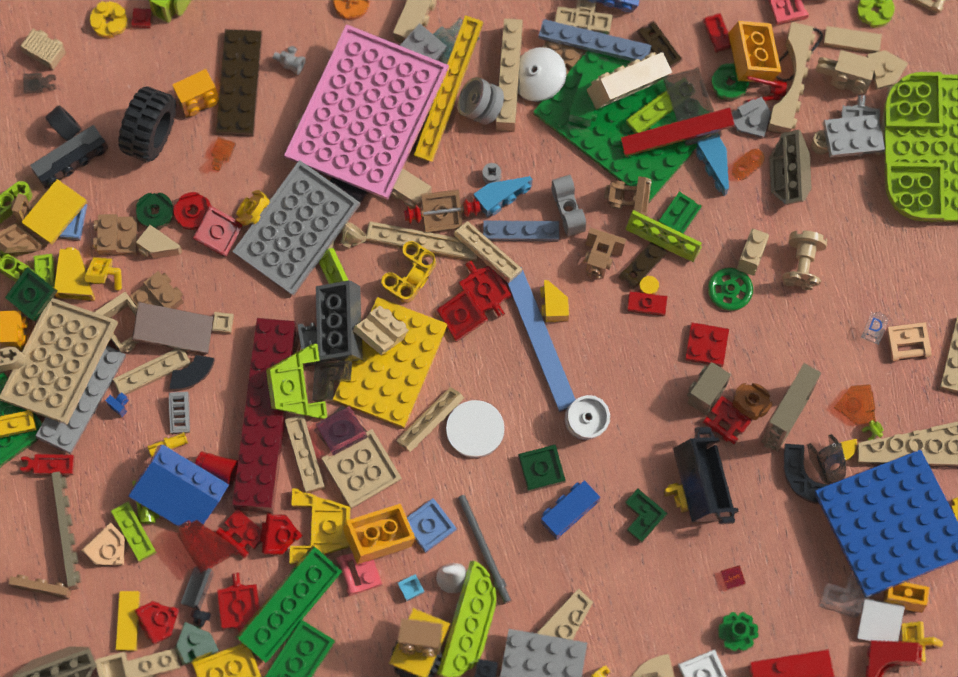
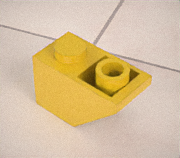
M544 280V286L540 287L541 298H544L545 305H541L542 316H545L546 322L569 321L568 297L549 280Z

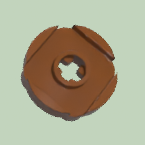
M743 383L736 389L732 405L751 420H758V418L764 417L772 407V401L770 402V394L763 386L752 383V385Z

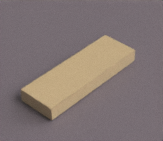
M827 26L824 46L876 53L880 51L882 34Z

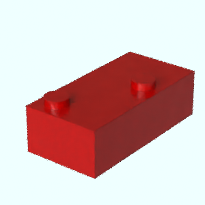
M829 649L753 661L748 665L750 677H835Z

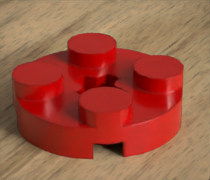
M197 192L183 194L174 206L176 221L183 229L197 230L209 206H211L210 201ZM191 207H194L195 210L198 209L195 215L188 214L191 211Z

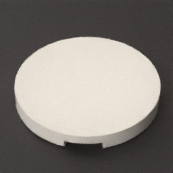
M480 400L467 401L458 405L451 412L446 426L447 437L451 446L464 456L470 458L485 457L493 453L503 440L504 421L499 411L491 404Z

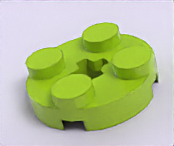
M860 0L857 7V15L860 21L865 22L872 28L886 26L892 19L895 11L892 0ZM874 6H877V7L880 8V9H879V13H876L875 11H872L871 9H872Z

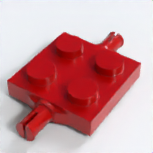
M472 261L467 262L465 266L470 274L459 282L461 289L465 290L468 288L483 312L493 309L498 318H501V315L504 316L505 312L500 307V304L510 298L511 293L499 274L490 266L476 269Z
M235 573L231 574L233 585L217 590L222 629L234 628L240 632L260 609L257 584L243 585L240 582V573H236V577Z

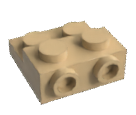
M379 306L371 311L366 319L357 324L353 331L382 355L400 343L406 336L408 329L404 322L398 321L392 316L389 309Z

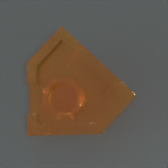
M870 384L851 386L834 407L838 412L848 417L855 425L869 424L871 420L876 422L874 396Z

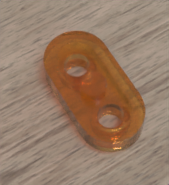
M759 149L749 150L733 164L731 171L733 177L737 180L747 179L763 165L765 160L764 153ZM756 155L759 159L755 160L752 156ZM744 167L745 170L740 171L738 168Z

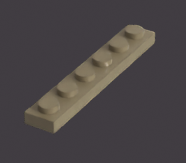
M60 472L52 473L67 584L70 590L79 589L78 583H81L80 572L76 571L75 564H78V556L76 552H73V545L76 542L74 533L70 531V526H73L71 514L68 515L67 507H70L68 495L65 496L64 490L67 488L66 477H63Z

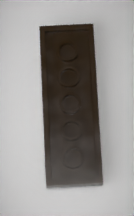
M225 29L216 127L217 135L254 136L262 31Z

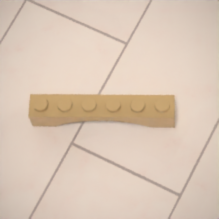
M504 19L499 87L503 90L504 101L501 111L496 118V130L515 131L523 20Z
M792 22L789 27L785 46L790 53L793 63V83L788 94L773 107L767 128L769 131L786 133L792 129L795 130L797 119L794 116L795 112H799L801 105L798 98L799 95L802 96L804 84L801 83L803 78L806 79L808 68L805 65L806 61H810L812 53L809 50V46L813 45L815 34L812 33V26Z

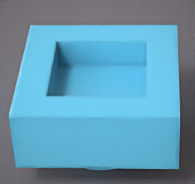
M416 574L398 582L406 601L424 593Z

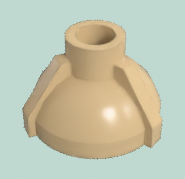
M347 222L342 229L343 237L340 242L350 248L351 245L355 246L365 242L368 237L360 228L351 222Z

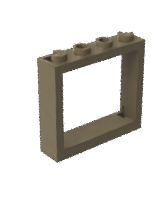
M805 363L803 364L768 424L761 441L767 449L779 451L811 397L821 375L820 371Z

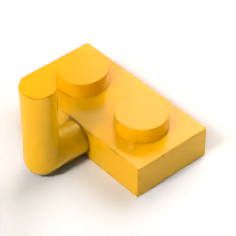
M93 257L85 274V282L101 284L105 283L108 275H114V289L121 290V269L112 268V259Z
M923 622L902 623L903 642H919L923 646L922 662H926V645H933L938 648L943 646V641L935 637L924 638Z

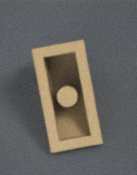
M151 225L148 226L136 241L139 248L138 251L145 257L149 255L155 259L180 255L182 253L180 245Z

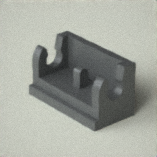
M311 323L307 327L304 324H298L301 350L311 344H317V327L315 323ZM320 361L304 363L305 367L324 364Z

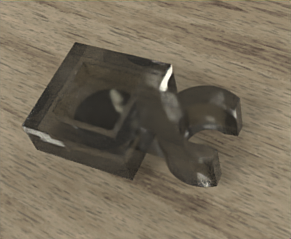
M42 73L23 74L24 93H43V88L55 90L56 85L49 84V82L56 80V76L49 74L43 78Z

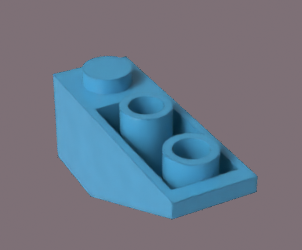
M716 133L697 143L695 152L698 159L704 162L707 174L715 180L714 185L718 192L721 191L725 196L729 190L727 148Z
M528 176L488 183L474 193V198L476 201H479L480 209L486 217H489L491 214L496 215L501 211V207L506 204L510 205L516 200L518 195L521 193L525 194L532 188V178Z

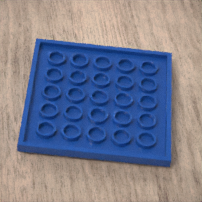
M922 450L848 477L814 492L865 598L958 561V521Z

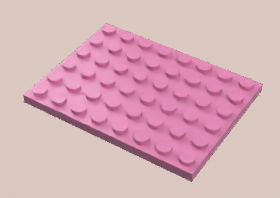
M346 24L284 157L297 163L300 160L318 172L388 200L445 78L449 65Z

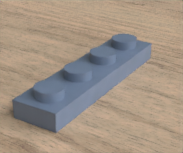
M484 221L483 235L490 241L559 242V221Z

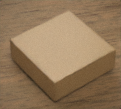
M214 312L212 332L231 334L234 315Z

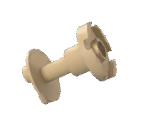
M793 231L789 235L788 243L797 249L798 269L797 272L792 271L783 274L784 284L787 286H802L803 290L810 291L813 290L814 286L821 284L820 278L809 273L810 262L815 260L817 251L826 249L827 238L823 240L822 234L812 231H803L802 234H797V231Z

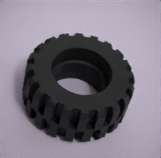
M149 86L142 87L135 93L125 111V116L122 119V125L119 130L118 146L123 154L144 162L154 161L159 156L171 133L176 115V100L172 95Z

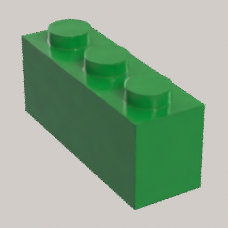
M585 65L569 113L570 122L590 127L592 121H596L598 111H596L587 88L592 86V81L607 73V70Z

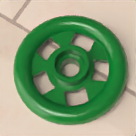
M723 268L714 273L710 278L708 294L711 301L720 309L736 311L742 309L750 302L753 296V284L750 277L746 273L738 271L737 268ZM729 275L731 280L723 282L722 277ZM740 278L744 284L740 286L735 280ZM721 286L722 293H716L715 287ZM733 286L734 290L729 291L727 287ZM740 291L745 293L742 299L737 298ZM724 297L732 298V302L726 303L723 302Z

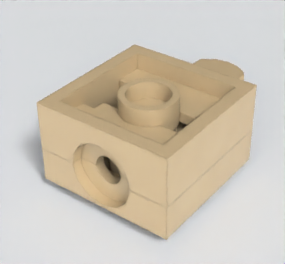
M841 50L837 61L820 57L816 71L832 76L830 85H834L838 89H848L855 94L866 95L877 60Z

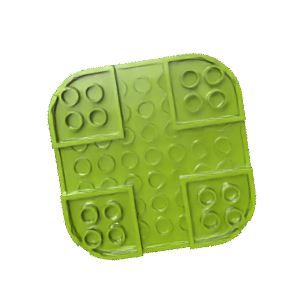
M942 72L912 73L901 78L892 87L884 105L886 194L892 206L909 219L923 222H958V75L942 74Z

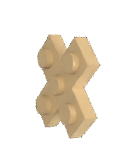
M578 0L576 9L558 6L555 22L609 35L612 15L595 12L596 2Z

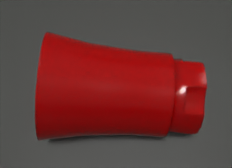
M204 451L199 453L195 461L197 466L229 484V486L233 484L236 479L238 460L228 459Z

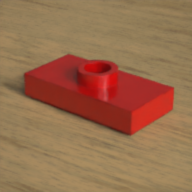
M721 13L703 18L704 26L715 53L731 48L728 30Z
M630 291L627 311L665 316L668 296Z

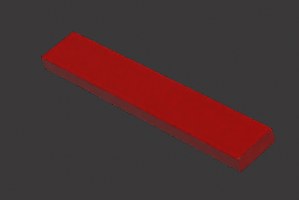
M729 107L625 136L621 140L625 156L628 157L735 127L731 108Z

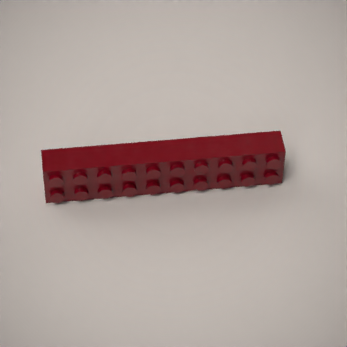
M257 318L233 497L235 510L274 513L286 412L271 408L266 370L294 354L297 330L295 321Z

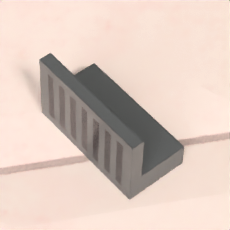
M194 567L181 601L182 605L201 610L214 575L212 569L208 568L205 570Z

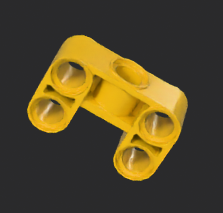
M408 241L403 246L405 258L413 263V268L409 274L402 279L398 275L388 272L381 279L383 288L405 303L414 300L436 267L434 254L414 241ZM414 247L417 251L414 255H408L406 253L407 249ZM429 257L433 261L430 265H424L422 263L423 259ZM390 278L396 280L395 284L391 287L385 285L386 281ZM404 289L411 290V294L408 297L401 295Z

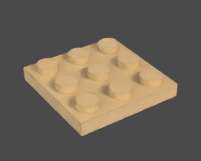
M372 429L322 457L323 463L351 509L402 480Z

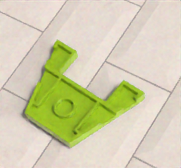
M317 344L305 347L266 370L272 409L319 419L328 418L325 401L308 403L303 363L320 361Z

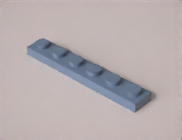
M543 19L539 33V39L629 61L644 59L645 56L649 55L651 45L545 19Z

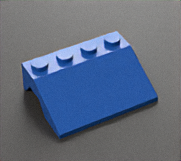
M161 444L157 446L154 456L138 478L128 497L191 535L196 536L219 503L229 484Z

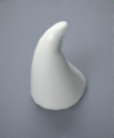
M459 563L444 565L437 572L436 580L438 586L447 593L455 594L461 592L467 569Z

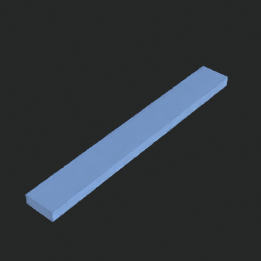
M522 270L510 283L507 282V285L558 411L561 412L566 410L576 399Z

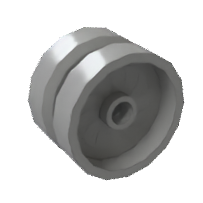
M472 78L461 90L458 98V111L461 115L484 125L490 124L496 119L503 106V90L481 78Z

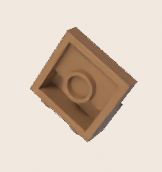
M117 214L98 215V220H94V231H97V238L93 240L94 249H97L98 254L137 255V217H118Z
M159 271L144 281V285L129 296L136 306L138 302L177 309L183 304L182 292L178 287L173 288L169 284L171 280L166 273L161 274Z

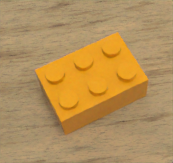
M738 21L728 32L738 81L754 82L748 80L747 76L773 81L781 73L771 24Z
M401 503L347 520L343 528L357 565L410 548L415 540Z

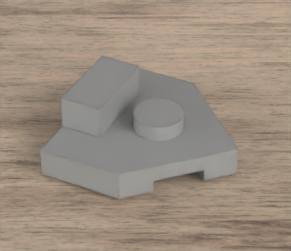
M761 96L738 107L736 111L732 112L738 132L764 138L771 111Z

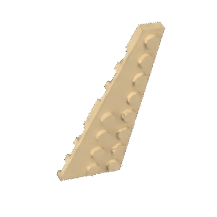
M958 422L920 431L916 430L906 434H897L892 437L859 442L857 445L858 463L885 464L915 451L922 450L929 466H958Z

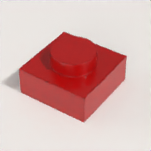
M133 8L132 27L151 29L152 10Z

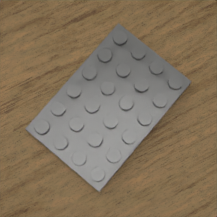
M299 160L270 199L269 205L261 212L260 220L256 224L251 225L232 252L294 296L361 203Z

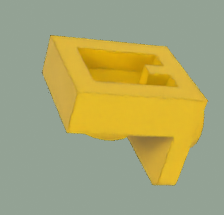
M678 483L668 485L664 490L665 497L676 494L677 496H674L676 507H680L681 513L689 511L683 486Z

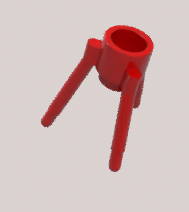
M747 76L748 80L770 85V93L773 96L762 97L764 101L780 100V97H785L787 82L768 81Z

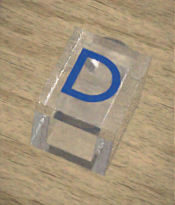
M871 312L861 338L879 345L889 319L880 312Z

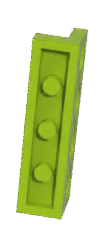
M635 210L631 213L625 229L692 262L695 261L702 248L701 242Z

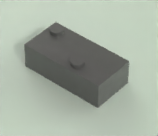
M348 280L316 286L317 345L320 362L334 365L363 360L362 338L353 331L354 327L361 322L360 285Z

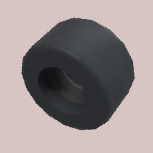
M57 105L46 116L48 123L66 141H69L81 131L77 121L60 105Z

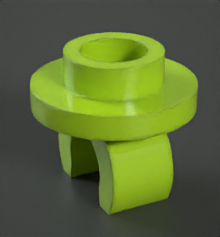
M873 420L869 422L870 426L864 427L862 430L863 433L868 430L872 431V436L868 438V441L876 439L877 436L881 438L884 431L882 425L878 421L874 422Z

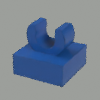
M122 392L116 399L110 395L105 400L107 405L121 417L127 413L124 406L129 400Z

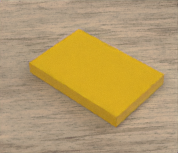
M57 179L23 219L22 224L53 245L86 205L87 200Z
M413 608L409 619L442 624V645L450 623ZM397 644L389 664L418 677H428L437 655L435 657H426L420 652L405 654L403 650H399V645Z
M243 643L192 663L197 677H261L252 651Z

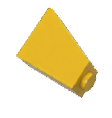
M66 247L59 251L54 286L58 291L55 296L63 299L95 301L90 282H85L87 271L82 256L76 248Z

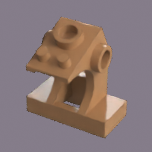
M638 177L637 186H625V182L622 181L611 182L610 185H606L604 199H608L607 204H611V208L621 209L622 206H632L635 211L647 216L651 180L646 177ZM625 191L634 192L633 201H624Z
M590 227L585 245L593 248L591 252L587 251L584 260L587 263V275H595L597 279L604 278L606 269L610 270L613 259H610L611 254L622 256L626 239ZM597 249L607 252V254L597 251Z

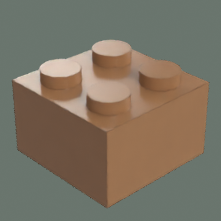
M402 618L398 639L399 650H403L405 654L420 652L426 657L439 655L443 634L442 624Z

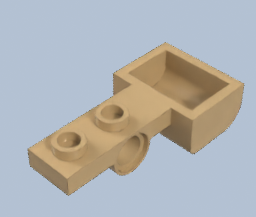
M175 648L128 661L125 652L95 659L99 677H158L163 673L181 669Z

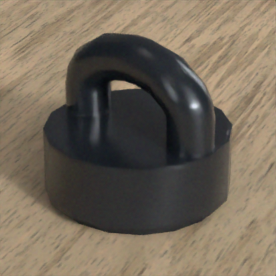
M193 609L190 617H194V626L202 628L206 620L210 621L211 614Z

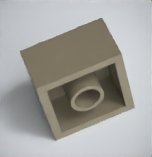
M713 362L708 367L706 365L703 367L699 374L698 382L694 381L687 394L689 397L688 404L706 416L727 387L731 377L730 373Z

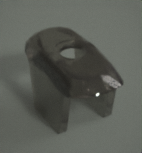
M830 434L828 435L830 445L819 452L811 443L807 444L810 461L825 484H833L843 480L847 472L842 444ZM833 464H840L836 470H830Z

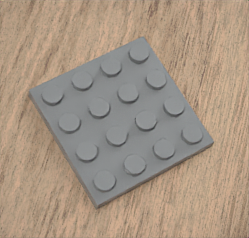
M509 629L500 677H582L587 642Z

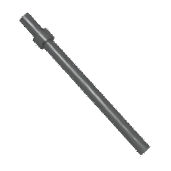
M461 495L458 497L459 502L494 579L495 589L499 591L504 604L511 602L506 589L507 584L504 578L500 576L466 496Z

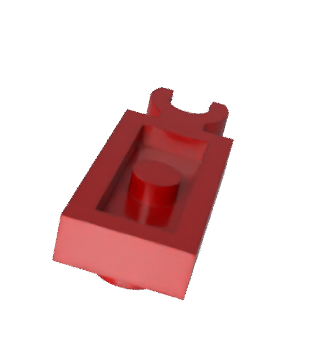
M35 454L34 460L27 456L21 457L22 462H28L26 467H20L22 472L26 473L34 469V475H52L54 472H60L61 475H74V455Z

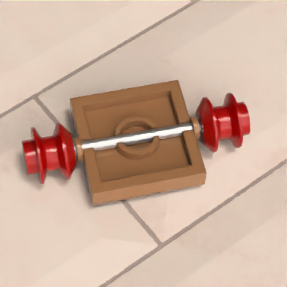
M458 189L421 194L422 210L420 211L417 205H415L414 209H410L407 206V210H404L405 222L408 221L409 225H411V222L414 220L419 224L422 217L425 232L456 229L462 226L461 213L464 212L467 218L470 213H474L477 217V213L480 212V203L473 198L472 202H468L465 199L463 206L460 205Z

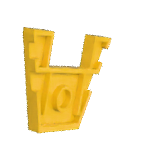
M292 488V507H312L311 546H315L324 555L349 548L350 546L343 528L346 521L350 520L351 508ZM290 546V565L297 564L311 546Z

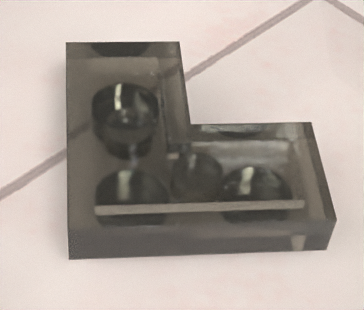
M345 360L315 363L312 400L315 402L333 401L334 382L351 381L352 362Z

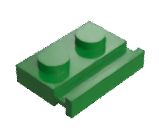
M679 191L659 222L684 234L702 209V205L697 204L693 199Z

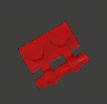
M721 396L710 412L716 416L715 419L712 420L706 417L703 423L710 427L712 432L715 431L720 434L723 440L735 445L739 439L733 433L737 431L742 435L753 420L734 408L731 401ZM721 420L730 426L728 431L719 425Z
M239 509L225 522V525L230 529L225 532L222 528H219L215 533L220 537V541L224 544L227 543L236 555H240L244 559L249 555V552L245 549L247 545L255 549L261 543V528ZM234 534H237L242 539L240 543L232 538Z

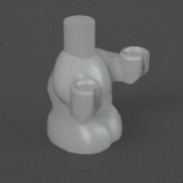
M293 46L288 48L289 53L282 51L280 54L275 52L273 55L274 60L279 61L285 69H291L297 75L301 73L306 61V57L295 56L297 48Z

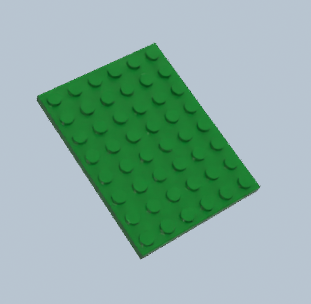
M587 51L566 75L564 84L559 92L550 99L542 101L533 111V115L616 179L625 182V186H637L638 177L650 179L651 187L648 202L650 203L695 152L697 143L705 140L709 134L628 157L625 156L621 138L635 134L626 124V120L673 86L666 79H662L656 84L596 109L598 111L597 119L595 122L592 121L590 127L570 122L569 113L586 64L607 70L610 74L615 69L621 66L626 67L629 63L633 62ZM689 98L647 130L708 114L709 112Z

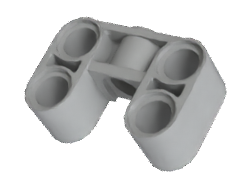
M571 175L553 179L551 190L567 237L585 232L586 219L583 210L578 208ZM569 206L572 207L573 210L567 212L564 210V208Z

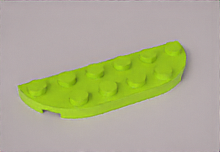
M470 561L437 673L439 676H461L477 664L484 650L496 607L495 587H492L488 571L476 561Z

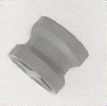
M488 163L484 166L482 177L486 184L501 180V168L499 165Z

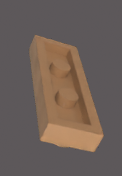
M19 574L17 577L10 576L9 585L12 588L70 599L71 591L67 588L66 584L55 582V585L47 584V580L39 578L36 581L28 580L29 577Z

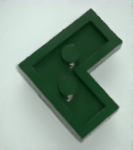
M638 488L625 502V505L639 516L627 529V532L642 544L668 514Z

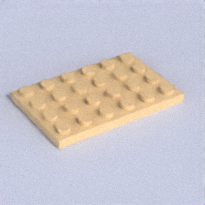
M52 298L43 310L22 351L26 358L24 365L18 369H13L0 394V400L67 425L118 322L115 319Z

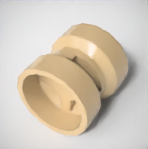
M824 130L818 131L815 134L811 144L812 150L819 155L828 152Z

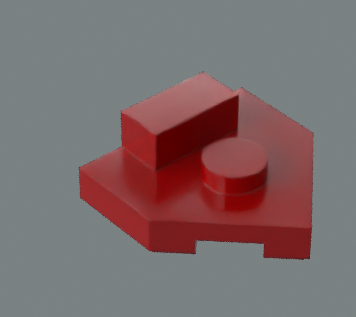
M266 514V522H262L260 541L263 542L262 553L283 554L292 543L298 541L303 536L287 515Z
M151 601L135 609L134 612L139 619L138 623L153 646L171 637L179 612L178 608L164 606L158 602Z

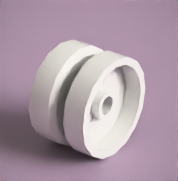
M585 395L579 397L568 406L565 412L567 430L572 436L582 440L596 438L607 429L610 423L608 406L602 399L596 396ZM585 414H587V417H591L589 421L585 419Z

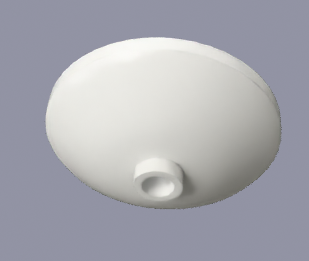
M543 47L525 52L520 57L518 93L520 96L529 101L539 102L550 99L559 92L566 78L565 63L560 55L549 48Z

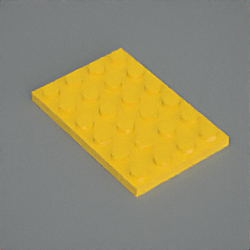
M377 297L371 311L379 306L389 309L395 319L405 323L408 332L400 343L382 355L362 339L363 360L348 363L333 401L405 429L447 330V324Z

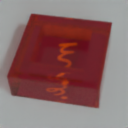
M740 565L720 572L726 590L746 585Z

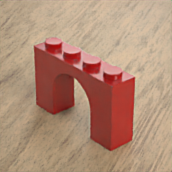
M871 640V646H868L867 656L870 659L869 665L866 666V677H883L888 669L898 665L922 666L923 646L919 642Z

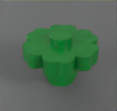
M731 612L729 615L724 616L723 624L719 625L718 638L724 641L723 645L726 649L736 652L739 648L740 651L745 652L753 647V640H756L759 636L758 625L752 623L753 617L745 612H741L739 615Z

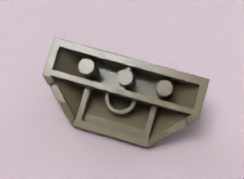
M798 129L782 133L780 140L769 157L771 193L786 205L804 202L812 189L810 153L802 133Z
M69 646L31 660L14 673L13 677H90L96 667V663L90 647Z

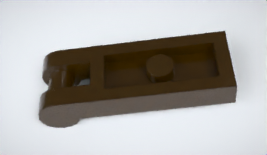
M654 21L648 23L647 27L637 30L640 38L646 44L651 45L650 50L652 52H655L656 55L663 52L670 68L682 62L678 52Z
M651 242L621 272L618 278L621 281H626L629 284L628 287L634 290L668 252ZM634 273L637 277L633 278L630 274Z

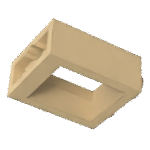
M124 292L94 313L111 318L129 306L136 316L137 307L128 294ZM114 333L111 336V340L122 353L131 351L139 343L138 341H133L132 337L120 343Z

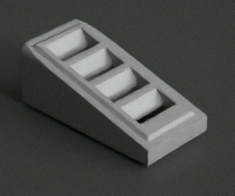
M188 392L169 393L171 434L190 433V398ZM174 400H184V402H174ZM185 407V410H174V408ZM185 415V418H175V416ZM175 423H185V426H175Z

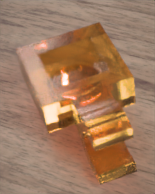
M220 137L217 138L211 152L214 157L211 164L213 170L220 171L224 160L230 162L236 147L235 142Z

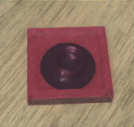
M350 406L316 423L332 455L368 438Z

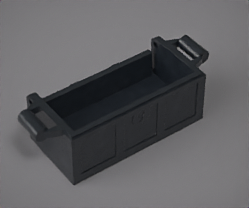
M696 427L694 430L695 438H690L673 448L692 523L718 521L720 525L734 524V514L738 513L739 510L733 507L717 445H714L720 442V438L713 435L710 427ZM709 434V437L700 438V435Z

